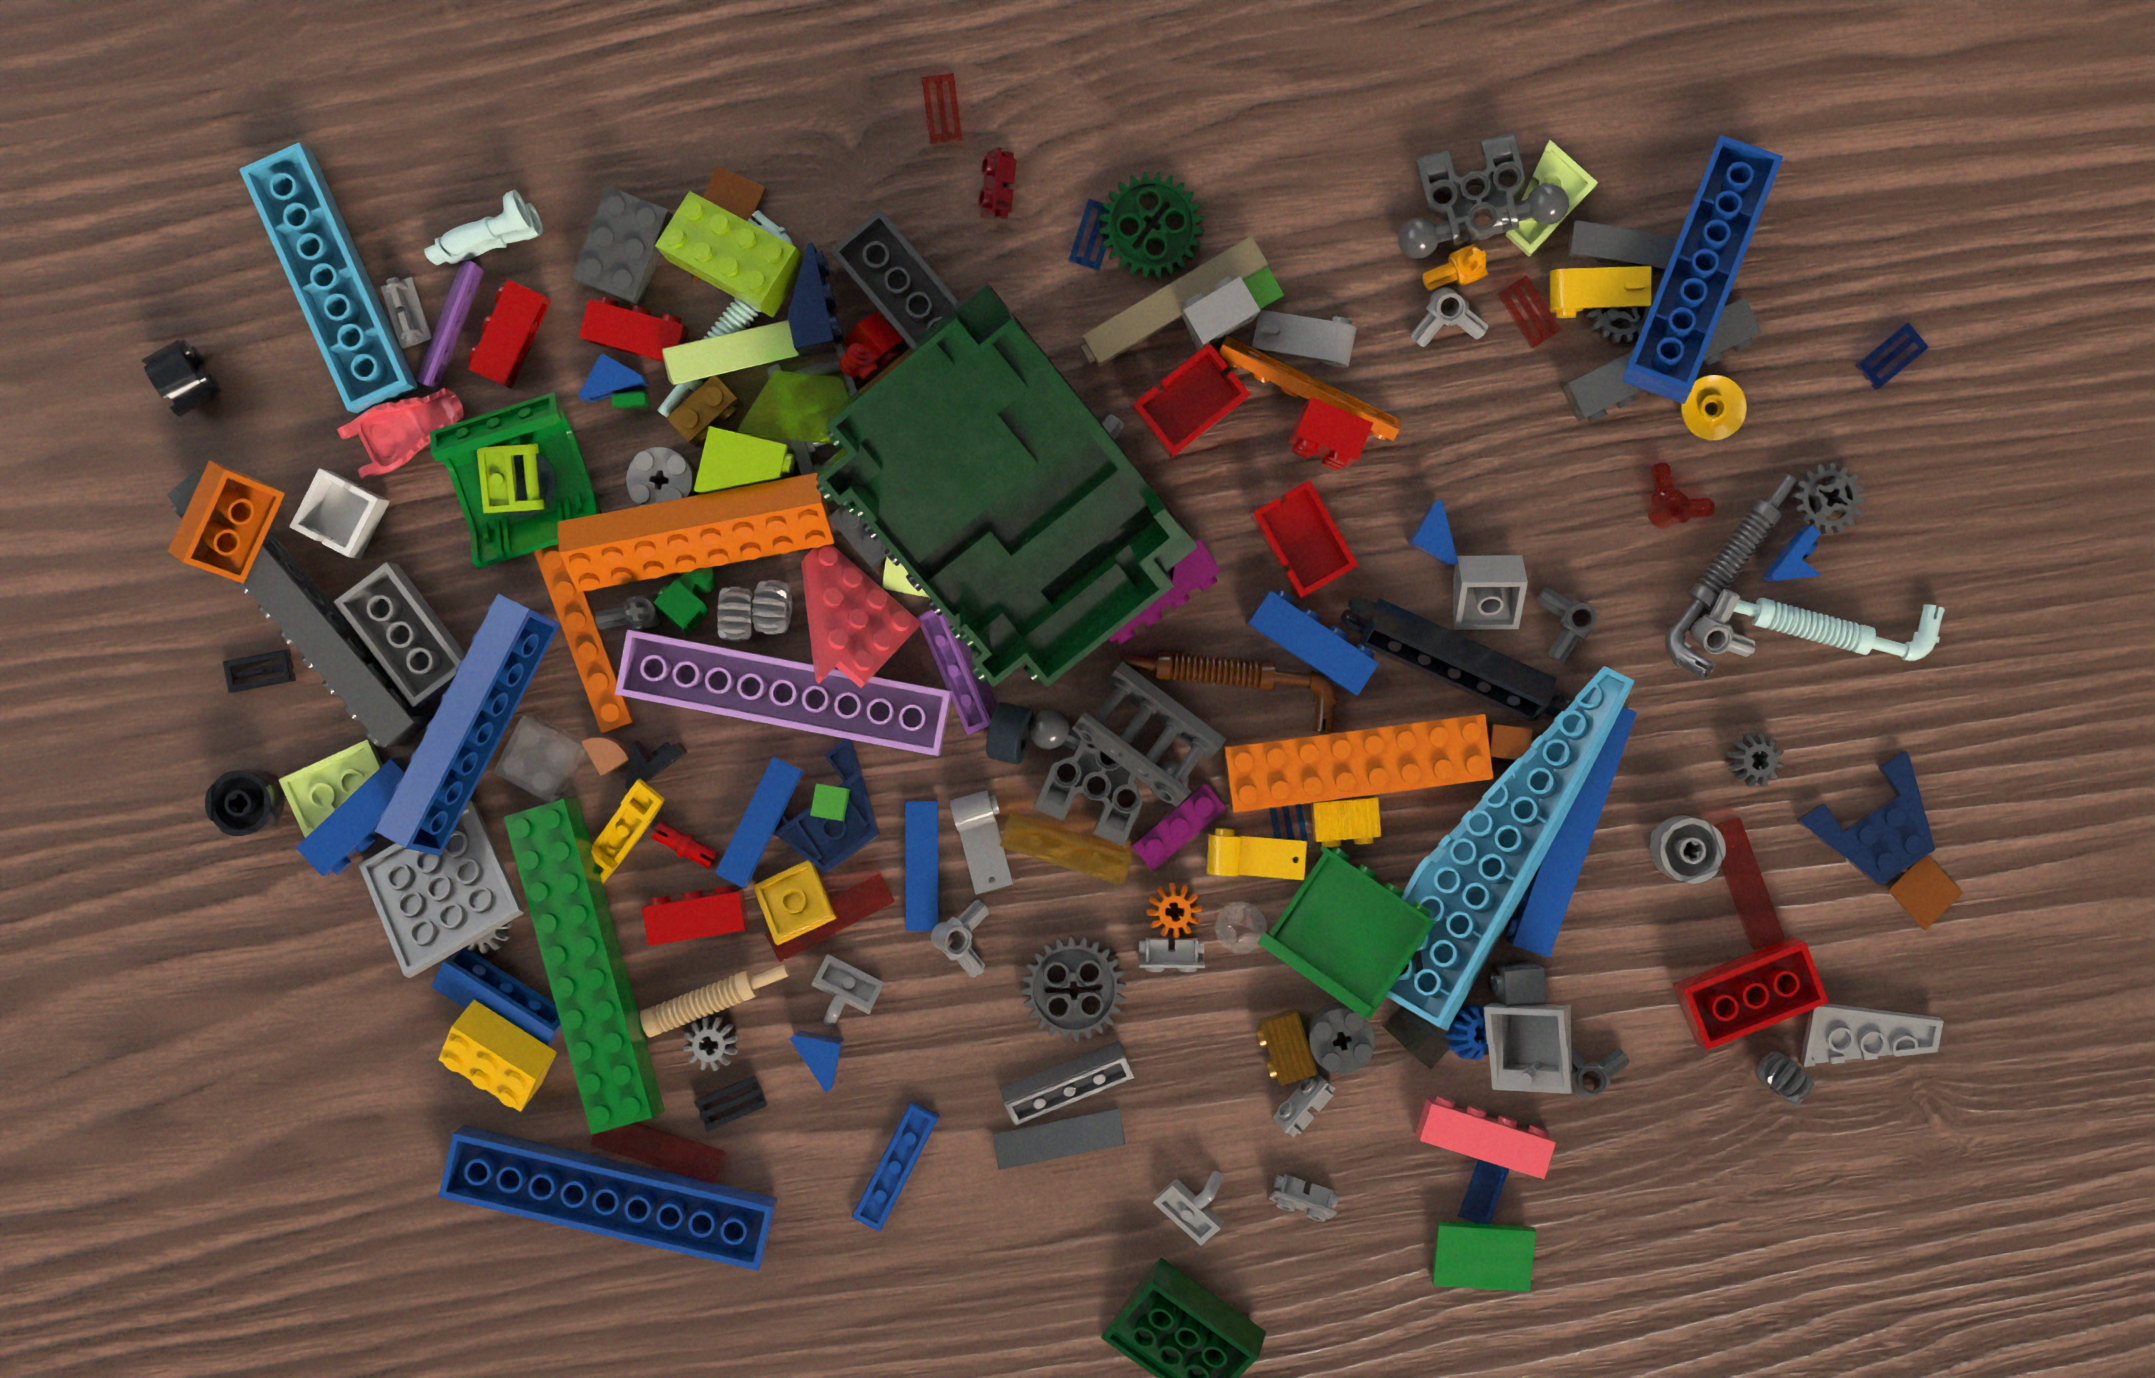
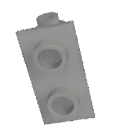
M398 277L387 279V285L381 286V290L400 348H407L431 340L432 336L413 278L409 277L400 281Z
M1145 938V941H1139V954H1145L1138 955L1139 968H1145L1146 971L1162 972L1165 968H1178L1181 972H1195L1197 968H1205L1203 955H1198L1204 954V941H1198V938H1175V950H1168V938Z
M1319 1073L1315 1076L1304 1078L1287 1101L1279 1106L1278 1111L1272 1118L1286 1134L1288 1133L1292 1137H1295L1297 1133L1301 1135L1302 1131L1314 1119V1115L1308 1109L1312 1106L1320 1112L1334 1096L1332 1092L1336 1088Z
M1287 1174L1276 1176L1273 1187L1277 1188L1278 1192H1273L1269 1195L1268 1199L1275 1201L1278 1208L1287 1211H1295L1296 1208L1307 1212L1306 1216L1308 1218L1325 1222L1326 1219H1331L1337 1215V1211L1330 1209V1207H1336L1339 1195L1334 1194V1190L1312 1183L1309 1193L1305 1194L1303 1191L1306 1181Z

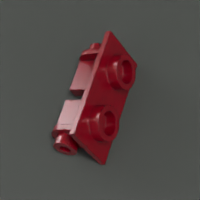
M1000 147L987 152L982 161L981 171L985 175L984 186L978 197V205L981 207L980 217L982 218L995 213V218L1008 219V213L1012 212L1014 190L1003 188L1002 186L1003 183H1014L1017 160L1014 159L1013 152H1001L1002 148Z

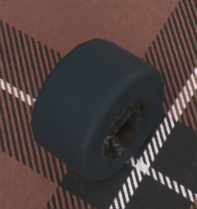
M1005 702L998 704L992 715L987 734L986 753L988 758L1011 764L1021 763L1030 741L1029 725L1033 718L1032 709Z

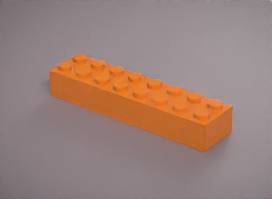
M818 472L558 522L559 554L577 592L592 591L598 588L691 572L700 568L723 566L740 561L755 560L761 557L787 554L803 549L818 548L834 544L832 521L828 518L831 513L827 500L816 487L819 484L816 479Z
M1481 713L1223 746L1230 808L1233 813L1493 779L1486 716Z

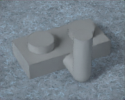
M827 954L811 984L834 997L824 1017V1025L829 1028L835 1026L845 1003L870 1014L885 983Z
M1213 1171L1204 1190L1197 1196L1176 1178L1156 1195L1153 1203L1201 1246L1217 1233L1224 1223L1207 1206L1214 1199L1223 1180V1175L1219 1171Z

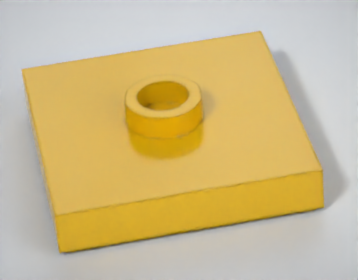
M809 860L753 885L773 940L777 945L837 918L818 869Z

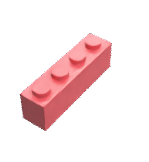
M1437 1096L1436 1100L1426 1097L1415 1132L1420 1141L1545 1179L1556 1144L1547 1135L1548 1130L1532 1124L1529 1125L1528 1129L1517 1126V1120L1504 1115H1499L1498 1119L1486 1116L1487 1111L1475 1106L1468 1105L1467 1110L1456 1107L1454 1100L1443 1096Z

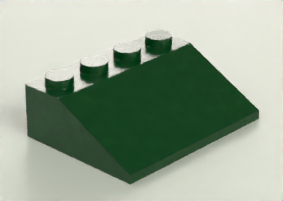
M1161 1257L1136 1286L1103 1332L1101 1339L1156 1378H1239L1259 1358L1266 1331Z

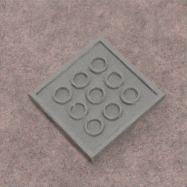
M469 801L441 856L405 849L395 843L358 864L403 975L408 978L417 975L524 914V910L479 808L473 801Z

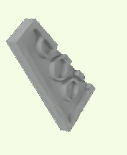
M1824 1004L1809 1010L1800 1064L1803 1067L1815 1066V1063L1823 1062L1836 1064L1845 1063V1060L1863 1058L1864 1060L1878 1059L1877 1056L1885 1055L1898 1057L1938 1052L1944 1021L1940 1017Z

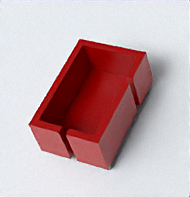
M1210 343L1160 382L1159 387L1162 389L1160 394L1159 389L1154 386L1132 404L1131 409L1171 459L1250 396L1249 391L1233 371L1225 379L1221 374L1226 371L1228 365Z
M1311 397L1301 408L1286 444L1293 447L1291 452L1307 459L1310 458V455L1318 456L1320 459H1323L1321 462L1323 466L1339 471L1340 468L1346 469L1358 461L1373 422Z
M1310 480L1280 497L1283 501L1282 504L1279 498H1276L1250 514L1279 568L1286 565L1289 570L1283 575L1297 599L1306 596L1358 566Z

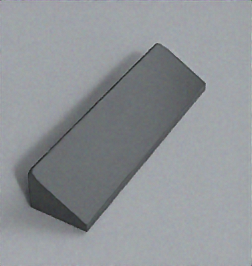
M1116 1041L1001 1088L1000 1091L1004 1105L1016 1126L1130 1080L1134 1076L1120 1042Z
M1119 1108L992 1134L998 1170L1126 1144Z

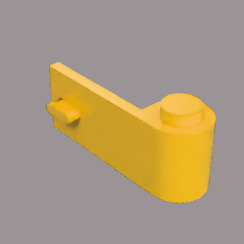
M1651 266L1568 268L1550 271V312L1556 313V318H1575L1576 312L1582 311L1583 308L1651 307Z
M1216 828L1215 834H1209L1206 873L1220 876L1248 875L1305 880L1307 841L1235 835V829Z

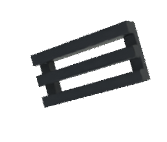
M290 649L223 661L228 692L236 693L296 681V677L292 673L294 666L293 662H290ZM281 658L282 664L233 673L232 667ZM277 671L284 672V676L235 685V679Z
M755 1075L694 1101L696 1108L698 1107L700 1111V1118L705 1123L706 1132L767 1106L766 1099ZM752 1085V1091L712 1108H706L705 1104ZM754 1097L758 1099L755 1103L712 1120L710 1117Z

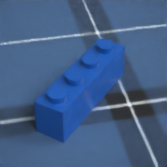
M1279 589L1276 593L1271 590L1268 591L1246 624L1319 673H1322L1350 694L1358 696L1379 664L1372 659L1375 653L1362 644L1354 647L1345 641L1348 635L1333 625L1330 629L1324 627L1319 623L1321 617L1305 607L1301 611L1293 606L1294 599Z
M401 757L390 758L296 847L322 876L332 873L340 874L352 863L349 858L357 850L362 853L374 843L375 839L372 836L377 833L375 830L379 824L380 815L388 807L395 793L396 784L403 778L408 768V764Z
M466 947L448 956L443 961L431 985L433 989L465 1009L473 1000L478 1001L548 1047L554 1042L562 1029L555 1003Z

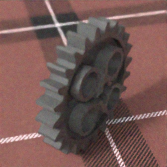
M1070 935L1068 944L1065 945L1057 937L1056 948L1053 949L1048 943H1045V955L1037 951L1034 953L1038 963H1027L1026 967L1033 973L1023 975L1022 980L1030 983V986L1022 988L1021 993L1031 997L1024 1001L1023 1005L1024 1007H1034L1029 1014V1018L1033 1019L1038 1016L1041 1018L1038 1023L1039 1029L1047 1024L1050 1026L1049 1036L1054 1035L1059 1030L1061 1031L1062 1041L1066 1039L1068 1033H1073L1075 1042H1078L1081 1032H1084L1086 1037L1091 1039V1029L1095 1028L1102 1034L1104 1032L1101 1023L1114 1024L1110 1016L1111 1012L1121 1014V1009L1115 1003L1125 1002L1126 999L1125 996L1118 993V990L1126 988V983L1117 981L1118 978L1124 975V971L1113 969L1119 960L1118 958L1107 959L1110 953L1109 948L1101 952L1097 951L1099 947L1098 940L1090 947L1087 946L1086 936L1082 937L1079 944H1075L1073 935ZM1088 963L1096 965L1099 970L1098 974L1092 979L1084 978L1080 974V969L1083 965ZM1054 965H1060L1066 970V975L1062 980H1052L1047 973L1049 968ZM1070 981H1077V986L1079 987L1095 984L1103 986L1100 990L1079 989L1075 996L1071 995V991L1068 989L1054 992L1045 991L1046 987H1070ZM1087 996H1095L1099 999L1100 1005L1094 1011H1087L1082 1006L1083 999ZM1054 998H1063L1067 1002L1068 1007L1065 1011L1056 1013L1051 1010L1049 1003Z

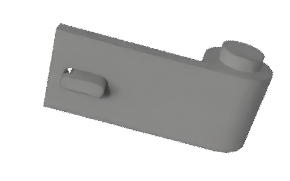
M1261 310L1257 320L1252 348L1312 358L1326 365L1347 368L1349 367L1357 328L1351 325L1352 320L1344 317L1334 316L1332 321Z
M988 790L950 800L954 822L960 833L975 894L1014 885L995 814L1000 813L996 794L990 796Z

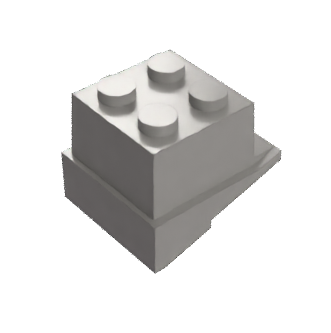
M1490 1003L1485 1006L1484 1016L1486 1039L1489 1048L1492 1090L1572 1094L1571 1005L1526 1003L1507 1005L1505 1003Z

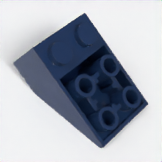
M813 242L807 244L787 315L794 348L802 357L835 351V345L839 344V340H844L840 320L837 319L836 315L833 316L832 309L837 308L833 288L831 289L830 283H826L825 277L830 276L826 256L824 257L823 251H818Z

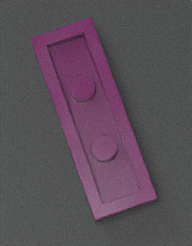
M1204 783L1137 840L1132 847L1151 870L1154 871L1223 812L1226 807L1207 784Z

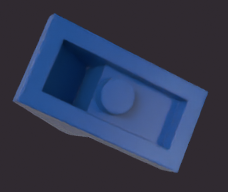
M1812 525L1800 527L1761 578L1765 582L1820 576L1821 574L1803 561L1802 557L1807 558L1813 553L1818 545L1816 539L1820 536L1821 532Z

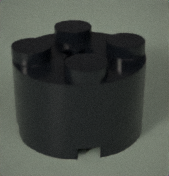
M177 340L142 359V362L147 364L144 366V369L154 388L162 399L167 398L173 401L174 405L169 408L179 417L212 400L221 391L215 378L211 374L207 375L200 365L205 362L199 351L194 346L190 347L185 340Z
M243 769L230 771L221 775L207 790L205 810L210 821H213L223 833L231 836L250 835L263 832L279 822L284 809V793L279 779L263 770ZM243 798L247 800L248 805L243 804Z

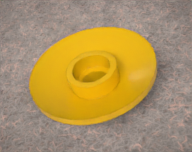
M1708 375L1696 380L1685 404L1681 403V415L1686 427L1694 435L1706 440H1721L1734 434L1744 422L1747 411L1746 399L1741 388L1733 380L1720 375ZM1708 403L1715 407L1713 415H1709L1705 410Z

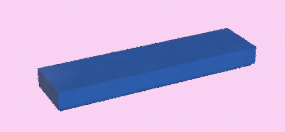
M774 756L772 757L715 872L716 875L742 888H747L804 772L803 770Z
M905 801L906 931H932L939 924L938 801Z
M910 1101L851 1218L879 1232L881 1231L939 1118V1114Z

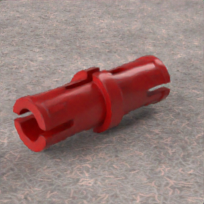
M663 821L658 824L656 829L668 836L654 831L652 840H656L673 849L680 858L685 856L702 865L707 870L711 868L714 862L703 857L702 854L711 859H716L719 851L713 850L694 840V835L690 833L685 835Z

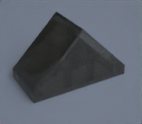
M1402 1005L1382 1025L1430 1070L1449 1050L1447 1047L1448 1041L1419 1015Z

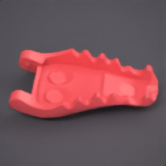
M443 388L424 398L415 397L403 399L397 403L387 402L375 405L350 423L338 428L337 431L341 439L358 435L371 461V464L357 470L361 479L391 472L407 463L417 452L430 443V431L461 422L464 417V410L455 393Z

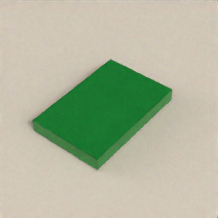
M1437 1221L1432 1270L1433 1286L1530 1292L1536 1238L1535 1228L1532 1226Z

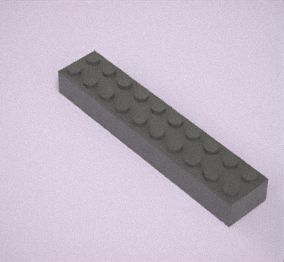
M196 469L167 494L174 503L171 506L173 511L180 518H183L204 473L203 470ZM268 530L244 584L236 581L237 585L247 595L254 596L260 603L258 606L259 611L268 620H274L282 629L279 631L282 638L291 646L296 645L303 654L301 659L305 665L312 671L317 670L325 679L322 682L324 687L332 695H338L346 704L344 709L347 714L355 721L360 720L368 729L366 731L367 737L376 746H382L383 748L403 746L427 726L432 719L422 707H412L355 629L273 533Z

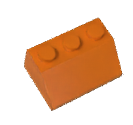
M209 460L168 552L183 563L244 584L285 493L237 470Z

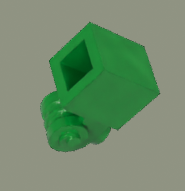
M711 567L679 573L680 578L678 580L675 579L671 585L666 584L656 595L654 604L658 611L686 636L710 614L705 604L697 597V593L699 591L709 593L715 589L717 578Z

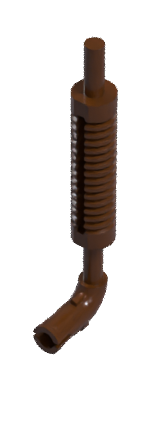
M1158 650L1157 658L1120 655V663L1123 661L1132 669L1156 671V679L1169 680L1172 677V680L1175 681L1178 677L1179 681H1182L1184 678L1185 682H1188L1190 679L1193 683L1195 680L1197 683H1200L1202 680L1204 684L1209 681V684L1215 682L1216 685L1221 682L1223 686L1227 682L1228 686H1231L1233 683L1234 687H1237L1239 684L1240 687L1245 685L1246 688L1252 686L1255 689L1258 686L1259 689L1272 690L1274 683L1309 686V690L1314 691L1313 702H1316L1312 731L1322 732L1323 727L1325 733H1333L1335 704H1338V699L1335 697V689L1331 681L1322 673L1312 670L1310 673L1275 670V662L1261 661L1259 664L1258 660H1255L1253 663L1252 659H1249L1248 662L1246 659L1240 661L1239 658L1234 661L1232 657L1229 660L1227 657H1224L1222 660L1221 656H1218L1217 659L1215 656H1212L1210 659L1209 655H1206L1204 658L1203 654L1197 657V654L1191 656L1188 653L1185 656L1183 652L1179 656L1178 652H1175L1173 655L1172 651Z

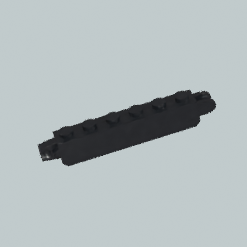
M1354 596L1348 603L1350 610H1344L1340 620H1342L1344 625L1361 633L1360 641L1364 647L1529 722L1538 720L1542 713L1557 717L1573 702V698L1555 687V677L1381 598H1378L1375 603L1366 598Z

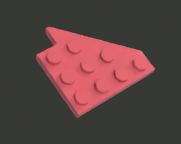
M832 544L813 548L802 560L801 567L815 681L820 684L837 667L858 687L862 688L922 623Z

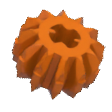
M1170 882V893L1166 894L1164 889L1159 886L1157 891L1162 898L1149 897V902L1156 905L1157 908H1149L1146 912L1148 916H1158L1151 921L1152 928L1158 927L1163 923L1160 931L1162 936H1166L1169 928H1172L1173 937L1179 938L1178 928L1183 927L1185 933L1190 934L1192 931L1187 922L1199 924V918L1191 915V913L1201 912L1202 907L1197 904L1190 905L1198 898L1196 893H1192L1185 898L1188 891L1187 885L1183 884L1179 893H1176L1175 883ZM1176 902L1179 908H1183L1182 913L1178 912L1179 917L1172 918L1170 913L1165 912L1166 907L1171 908L1170 903Z

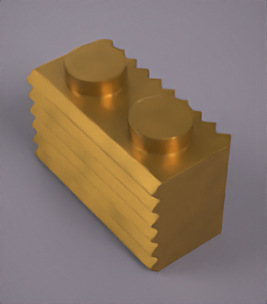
M1296 1008L1259 1019L1261 1028L1256 1029L1261 1048L1268 1047L1271 1059L1265 1060L1271 1079L1277 1078L1280 1086L1318 1074Z

